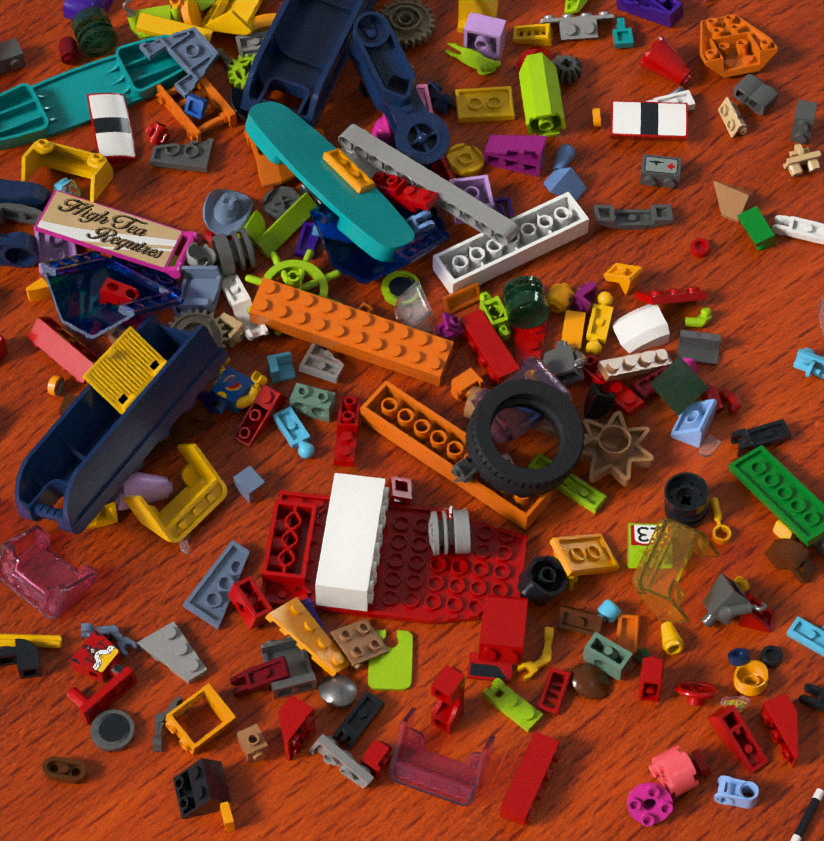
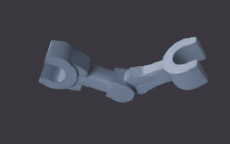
M81 623V638H88L96 629L103 636L114 638L120 654L124 658L128 657V652L125 650L127 647L132 648L134 652L137 651L136 643L128 637L124 638L116 625L94 627L90 623Z

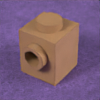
M257 723L237 732L238 743L248 763L262 761L269 755L268 744Z

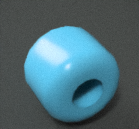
M606 599L598 607V612L604 615L603 622L614 623L622 614V610L610 599Z

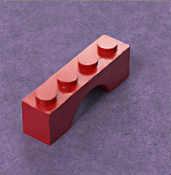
M445 665L431 685V695L438 699L431 714V724L450 735L464 714L465 675L458 668H451Z

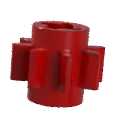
M157 121L155 124H149L145 132L148 134L147 139L156 145H161L164 142L167 143L171 135L167 131L168 127Z

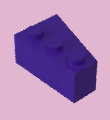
M616 0L618 10L669 28L683 17V3L679 0Z

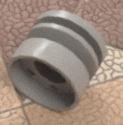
M467 509L453 510L451 520L447 519L445 510L441 511V520H438L437 511H431L428 534L433 556H439V546H443L444 555H448L449 545H453L456 554H470V523Z

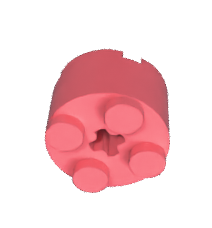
M678 745L653 757L652 765L649 766L652 776L658 778L660 784L668 789L672 798L699 785V780L695 781L693 777L697 774L693 763L685 751L681 753L678 751L680 748Z

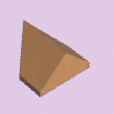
M713 181L721 216L739 223L737 215L746 211L755 193L735 185Z

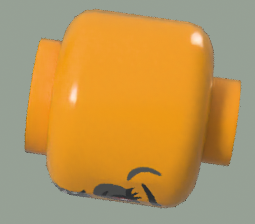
M567 283L552 285L545 298L547 307H551V311L555 313L566 312L574 300L572 287Z

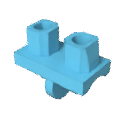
M807 347L805 349L799 348L793 367L805 371V377L810 378L812 374L824 379V356L816 355L812 349Z

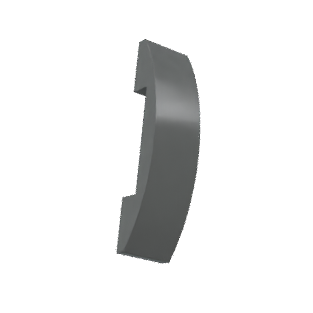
M0 203V224L3 225L5 219L35 225L43 211L22 204Z
M652 204L650 209L614 210L613 205H594L593 207L595 222L614 229H649L673 222L671 204Z

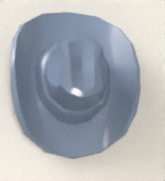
M215 189L208 194L204 202L203 221L208 229L216 235L224 233L226 236H230L231 231L238 232L245 225L254 206L253 200L247 195L236 191Z

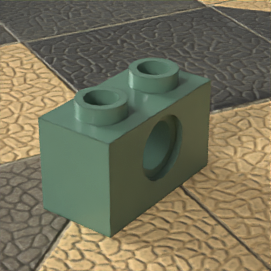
M597 632L593 634L584 647L583 660L589 664L596 665L618 681L622 679L632 663L633 653Z

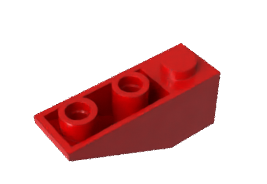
M263 385L233 438L250 448L272 423V415L281 411L288 397L267 385Z
M787 693L764 702L760 717L765 725L768 724L774 742L780 745L784 760L786 762L789 761L793 768L798 760L797 710Z

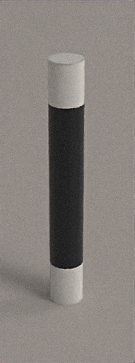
M816 789L790 841H801L824 796L822 789Z

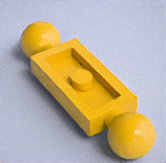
M601 292L597 297L598 304H593L586 334V341H589L586 345V352L588 354L592 353L595 356L599 355L602 351L600 343L606 344L612 318L613 307H610V305L613 303V296L609 292Z

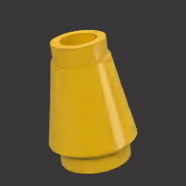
M672 622L663 623L661 625L663 650L669 655L680 653L684 645L682 638Z

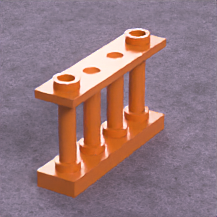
M205 76L196 86L198 92L194 93V95L208 100L205 114L211 110H216L219 116L198 127L192 123L196 117L189 114L186 115L181 110L185 107L187 99L176 103L171 98L179 93L175 87L165 91L160 84L156 85L157 100L160 104H164L187 131V135L192 141L202 142L201 134L222 122L227 123L230 128L237 125L236 112Z

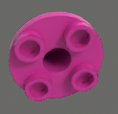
M648 782L636 786L630 792L627 799V807L633 819L649 827L668 817L673 810V801L667 788L658 783Z

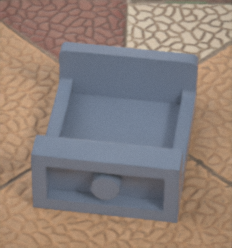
M214 265L182 266L184 278L178 298H172L170 303L175 315L181 316V311L184 314H188L189 308L192 313L195 312L196 308L199 309L200 313L206 309L207 315L212 312L215 313L224 281V276L219 267Z

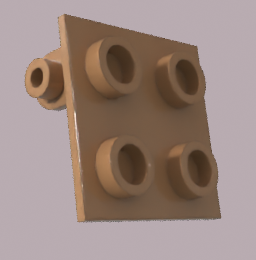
M367 618L330 632L334 642L341 648L344 657L349 659L351 667L356 670H360L364 666V661L389 652Z

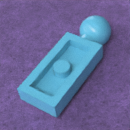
M291 406L273 414L274 422L291 448L299 447L298 453L302 458H311L314 455L315 449L311 443H308L311 441L310 435Z

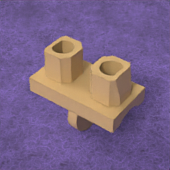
M800 143L795 144L794 151L789 152L791 158H787L786 163H783L784 170L788 169L792 177L802 175L801 165L805 164L809 173L816 172L820 169L819 158L821 153L820 150L809 153L808 147L803 148Z

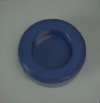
M745 648L731 650L728 653L730 665L742 666L750 662L749 650Z

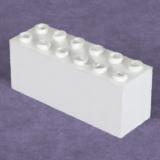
M341 473L334 474L315 583L316 605L368 611V605L373 604V588L376 585V570L380 561L379 551L383 542L382 532L385 529L386 523L385 513L389 505V487H385V479Z

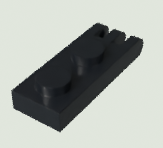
M366 691L335 731L332 738L338 740L343 734L340 743L344 745L350 739L347 748L352 749L383 709L385 702Z

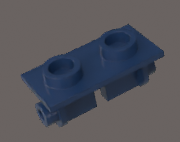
M427 78L431 103L437 99L432 105L439 113L446 115L451 107L456 110L452 104L454 100L448 93L444 95L441 92L443 90L436 81L432 83Z

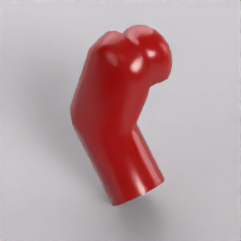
M723 387L719 392L720 397L730 403L728 406L730 412L738 413L739 408L741 409L742 407L738 395Z

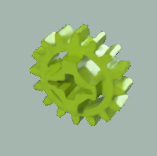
M245 53L244 58L238 55V60L232 59V65L228 66V78H230V84H234V87H240L244 90L255 54L249 57Z

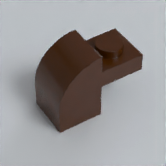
M775 539L765 552V556L776 569L788 568L800 583H806L817 568L807 556L809 551L792 539Z

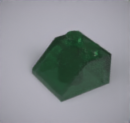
M681 356L650 383L678 416L709 388L704 380Z

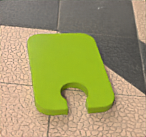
M375 630L384 643L386 630ZM397 630V639L399 641L397 646L387 647L389 652L369 659L368 685L371 689L378 691H406L411 687L413 636L410 632Z

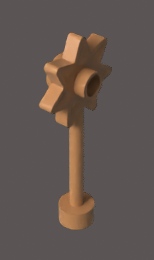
M476 386L471 389L464 409L465 418L470 419L476 406L489 390ZM511 408L502 410L496 416L497 418L557 437L553 426L548 420ZM615 411L606 425L590 419L583 421L584 448L580 460L591 463L589 472L590 482L594 483L611 474L622 486L628 487L630 485L631 468H650L653 466V455L642 447L649 438V427L627 428L621 411Z

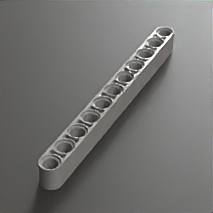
M351 124L338 137L339 143L345 149L382 172L406 178L409 185L437 192L440 199L435 203L436 205L497 243L507 246L520 232L518 225L514 221L359 126Z

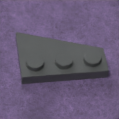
M208 138L204 142H197V140L189 141L190 144L179 145L172 143L153 146L150 166L207 173L214 146V138Z

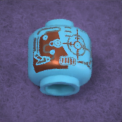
M67 177L55 183V188L52 190V193L54 190H59L78 197L82 194L73 179L68 180Z

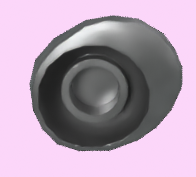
M340 674L334 677L331 675L326 676L318 687L322 700L327 705L337 709L350 707L357 695V688L353 681Z

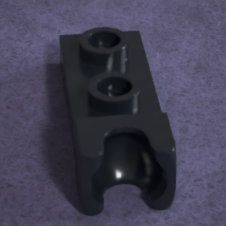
M780 419L746 430L744 428L734 431L731 434L730 442L731 444L739 443L737 456L741 457L760 445L768 447L791 440L792 435L784 419Z

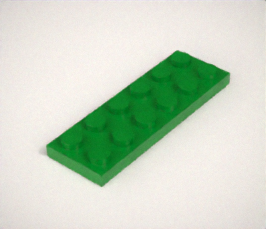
M762 445L728 465L729 471L807 547L824 537V504Z

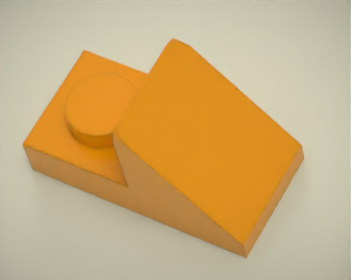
M615 263L603 276L606 281L619 283L624 294L627 295L639 284L643 268Z

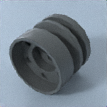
M245 228L239 229V238L236 231H231V241H228L224 233L211 237L212 247L217 255L216 263L224 277L235 274V264H238L242 271H246L245 261L249 269L256 267L253 243Z

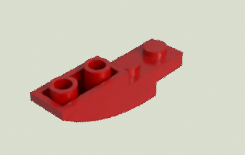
M380 171L371 178L375 183V187L389 202L415 213L419 209L428 211L440 199L437 192L409 185L406 178Z
M592 353L586 356L588 363L582 367L585 379L590 385H592V382L601 384L602 390L608 394L610 391L614 394L616 399L612 408L615 411L621 410L625 415L631 417L645 407V402L618 379L605 381L596 367L598 362L601 361Z
M340 397L333 466L354 467L361 397Z

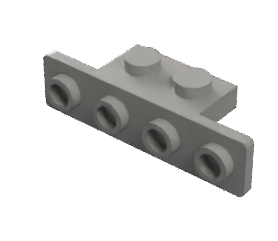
M604 11L599 12V15L581 13L580 16L573 17V14H564L561 18L547 15L544 16V19L540 20L539 24L551 23V25H559L560 41L597 39V22L613 21L615 14Z

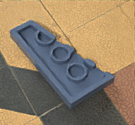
M232 540L183 603V607L219 630L230 603L228 594L233 583L239 581L250 551Z

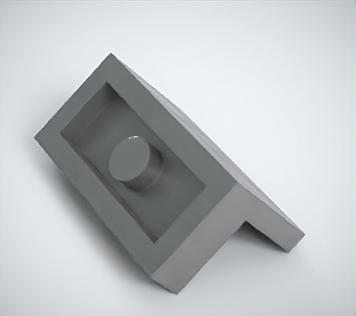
M681 330L677 360L690 358L698 364L716 366L721 335Z

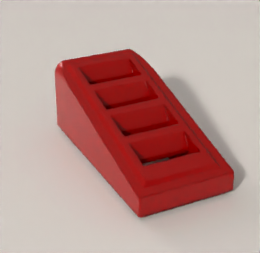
M550 667L537 709L559 715L571 682L572 673ZM553 678L563 679L564 683L553 681ZM554 685L557 687H561L562 689L561 691L551 689L550 686ZM549 692L558 695L559 698L555 699L547 696ZM545 700L556 703V707L545 705Z

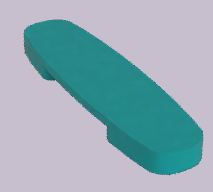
M165 34L122 45L116 49L114 55L73 68L32 86L22 83L0 93V150L49 138L91 123L86 94H125L127 107H131L156 95V85L158 84L165 90L174 86L176 82L188 74L173 57L164 50L149 60L139 49V44L146 42L147 44L154 42L157 38L161 37L163 39L172 35Z
M263 102L251 107L245 123L247 134L270 162L277 165L285 164L313 194L339 217L337 228L371 257L379 261L394 262L408 255L415 237L412 228L375 186L374 189L359 194L322 158L324 152L336 149L329 141L285 105L277 102Z

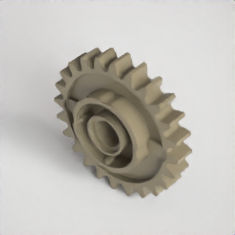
M397 0V3L390 1V6L384 5V10H379V13L384 15L389 21L400 45L404 46L405 49L409 45L413 49L415 44L422 46V41L427 43L428 38H432V33L435 32V15L432 14L431 8L427 9V4L421 5V1L414 3V0L409 2L407 0L403 2Z
M189 308L188 314H184L181 311L180 318L173 316L175 322H168L170 328L193 332L199 325L206 326L218 347L225 348L227 351V346L224 344L229 343L228 338H226L228 332L224 330L225 324H220V317L214 319L213 312L207 315L206 309L200 313L199 309L196 308L195 312L192 313Z

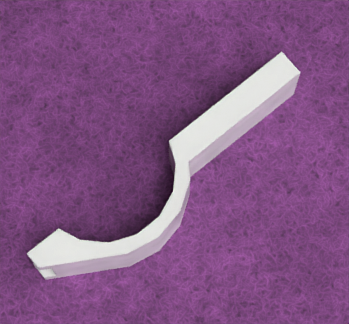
M237 273L224 277L221 290L230 304L234 316L243 323L244 336L251 341L259 336L268 335L269 331L265 324L258 325L250 322L247 308L252 305L251 298Z

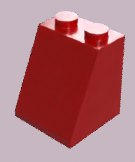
M485 594L479 642V661L522 665L528 598Z

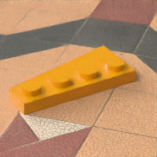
M297 597L268 613L265 617L270 623L274 621L281 627L279 631L285 636L289 634L297 641L296 645L301 650L308 651L312 655L311 659L332 677L350 665Z

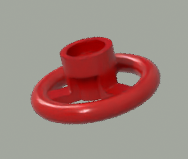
M686 680L675 685L676 692L686 696L687 704L692 706H703L705 699L714 698L719 694L716 686L702 681Z

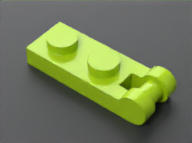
M495 678L492 686L482 692V696L489 703L528 733L543 718L541 712L507 687L500 678ZM498 691L503 694L500 698L495 695Z

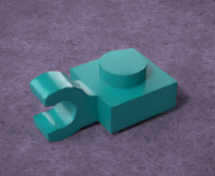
M624 17L616 18V29L612 31L615 49L633 47L632 29L625 27Z

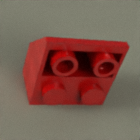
M293 695L289 697L279 710L285 757L289 761L294 755L297 756L300 753L304 741L307 738L310 739L316 730L314 708Z

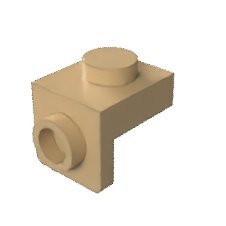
M223 313L220 316V324H225L224 330L228 332V345L233 348L244 338L243 323L238 321L236 317Z

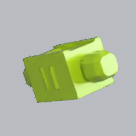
M488 292L481 293L479 310L483 311L500 339H509L510 316L499 296L492 298Z

